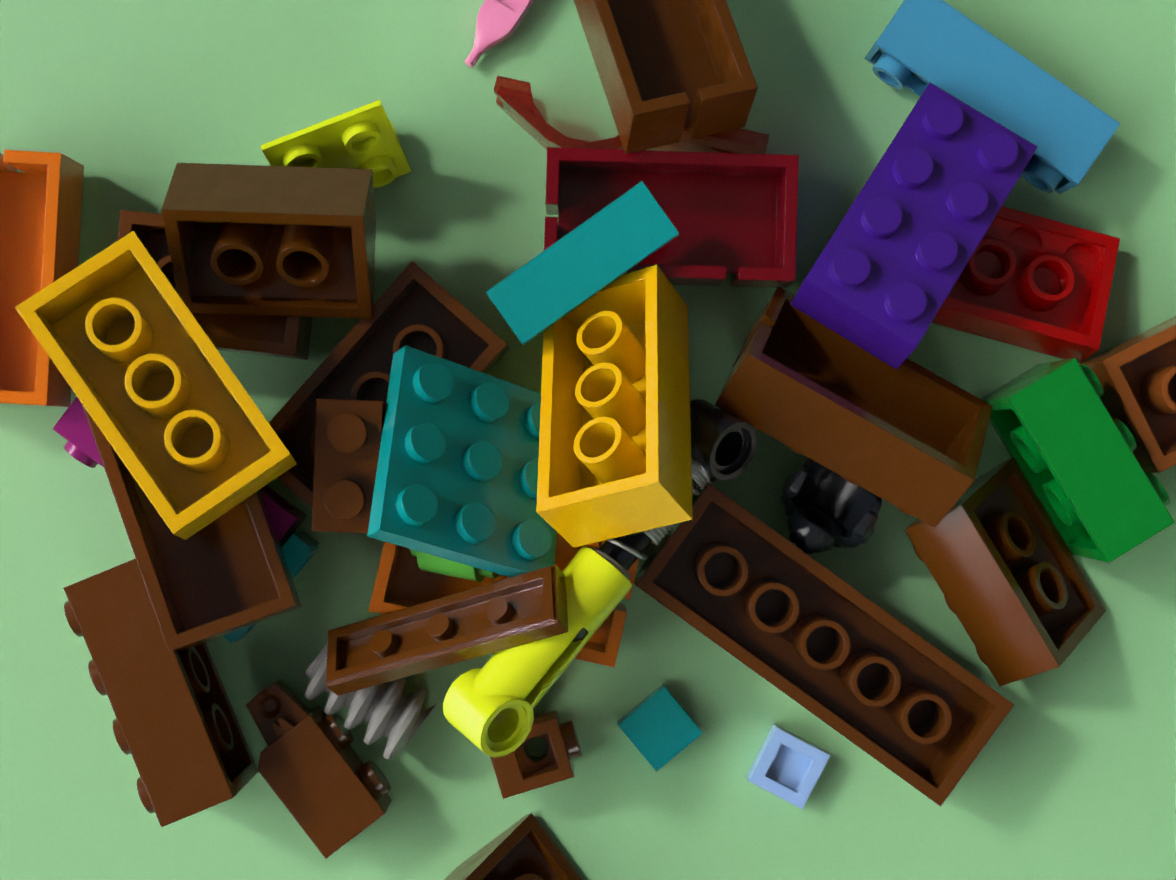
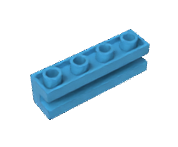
M904 0L864 58L874 65L872 68L874 74L887 85L896 89H903L905 86L921 97L930 82L1036 145L1037 149L1023 170L1022 176L1031 185L1044 192L1052 193L1055 190L1061 194L1079 185L1120 125L1118 121L943 0Z

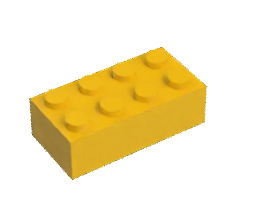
M134 231L15 307L174 535L187 540L297 464Z
M657 264L622 275L543 331L536 512L573 548L693 520L688 306Z

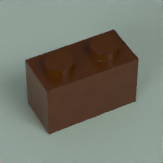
M316 399L311 531L368 533L386 402Z

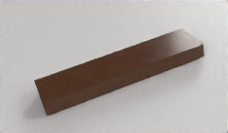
M552 565L328 630L326 687L339 696L567 633L568 618L565 574L556 565Z

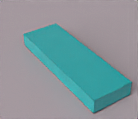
M641 181L486 291V294L524 346L679 235V232L643 181Z

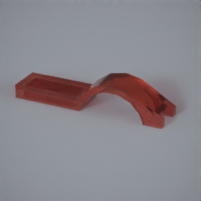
M502 76L496 77L494 94L497 95L496 104L546 150L547 147L624 150L619 135L614 138L593 142L566 137L547 124L533 103L530 82ZM739 128L691 139L688 129H684L680 142L656 148L685 152L766 154L769 134Z

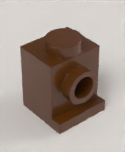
M557 709L534 716L530 733L515 751L504 757L493 758L490 756L503 799L573 778L574 764L572 759L582 756V751L573 721L561 723ZM534 737L544 739L548 744L547 752L539 757L530 755L525 748V744L529 739Z

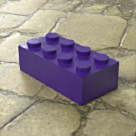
M929 82L806 276L790 305L897 370L918 346L1036 151L1037 146Z

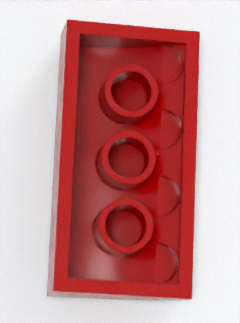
M1002 206L932 323L1062 359L1076 358L1077 362L1081 364L1100 348L1120 238Z

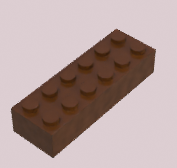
M707 483L704 489L698 490L699 495L694 494L692 496L693 520L673 524L674 527H670L671 530L667 531L668 534L664 535L665 537L662 538V541L659 542V545L655 547L636 573L635 585L941 807L1014 704L713 485Z

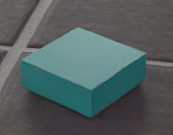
M664 684L659 686L617 721L620 729L656 772L703 734L701 728Z

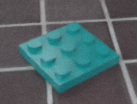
M406 345L395 352L392 359L367 537L507 577H514L554 565L557 531L536 512L541 393Z

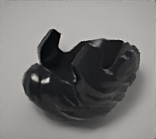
M808 458L794 474L786 478L785 485L782 487L781 502L785 507V514L788 516L789 539L792 543H796L797 547L803 549V552L806 554L829 551L833 547L854 548L860 544H866L874 533V526L882 506V498L858 485L849 483L841 475Z

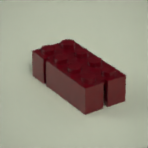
M547 147L546 214L558 215V217H545L544 250L643 181L675 226L679 235L627 273L657 264L672 285L720 286L725 281L726 274H732L731 287L777 288L779 286L786 288L795 282L799 155L643 150L625 154V151L622 149Z

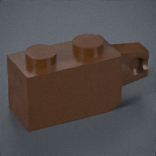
M280 680L269 685L246 704L267 743V746L260 752L259 773L325 859L386 813L392 801L387 794L391 790L390 783L373 761L369 760L365 764L350 746L354 741L351 731L344 727L345 722L336 713L327 715L320 705L311 711Z

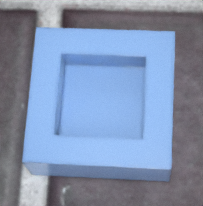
M773 724L746 777L749 782L803 809L830 754L813 743Z

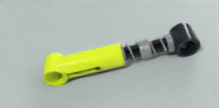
M694 399L690 401L692 493L699 495L698 490L704 489V486H707V482H714L716 479L731 480L747 468L756 449V433L750 424L706 400ZM673 524L604 540V544L600 541L598 542L600 549L589 548L583 545L562 571L565 574L568 632L495 652L483 668L471 669L460 675L448 689L443 702V713L448 722L488 756L493 758L504 757L515 751L525 741L531 731L534 721V707L633 587L628 580L631 579L628 569L637 558L647 560L643 551L650 543L659 545L658 541H662L661 538L665 537L664 534H668L667 530H671L670 527H674Z

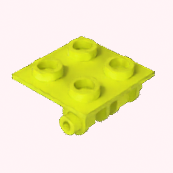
M380 100L260 145L271 166L372 169L374 188L385 186L395 178L412 172L401 148L392 120L389 121Z

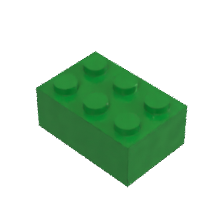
M1076 358L1037 364L981 398V400L993 406L989 422L1011 458H1014L1071 554L1110 563L1175 523L1165 507L1170 503L1168 493L1155 475L1151 472L1145 473L1133 454V451L1137 449V444L1132 433L1120 419L1111 418L1100 400V397L1104 395L1103 387L1096 374L1086 364L1079 365Z

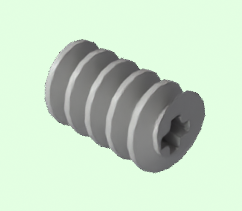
M327 644L300 679L302 680L307 676L310 677L305 697L313 700L328 691L330 694L324 712L332 715L347 706L349 711L344 727L352 730L364 721H367L369 725L363 742L371 745L386 736L388 742L383 757L387 760L392 759L398 755L415 734L435 705L425 711L422 710L427 692L422 687L403 696L402 692L407 677L337 696L326 687Z

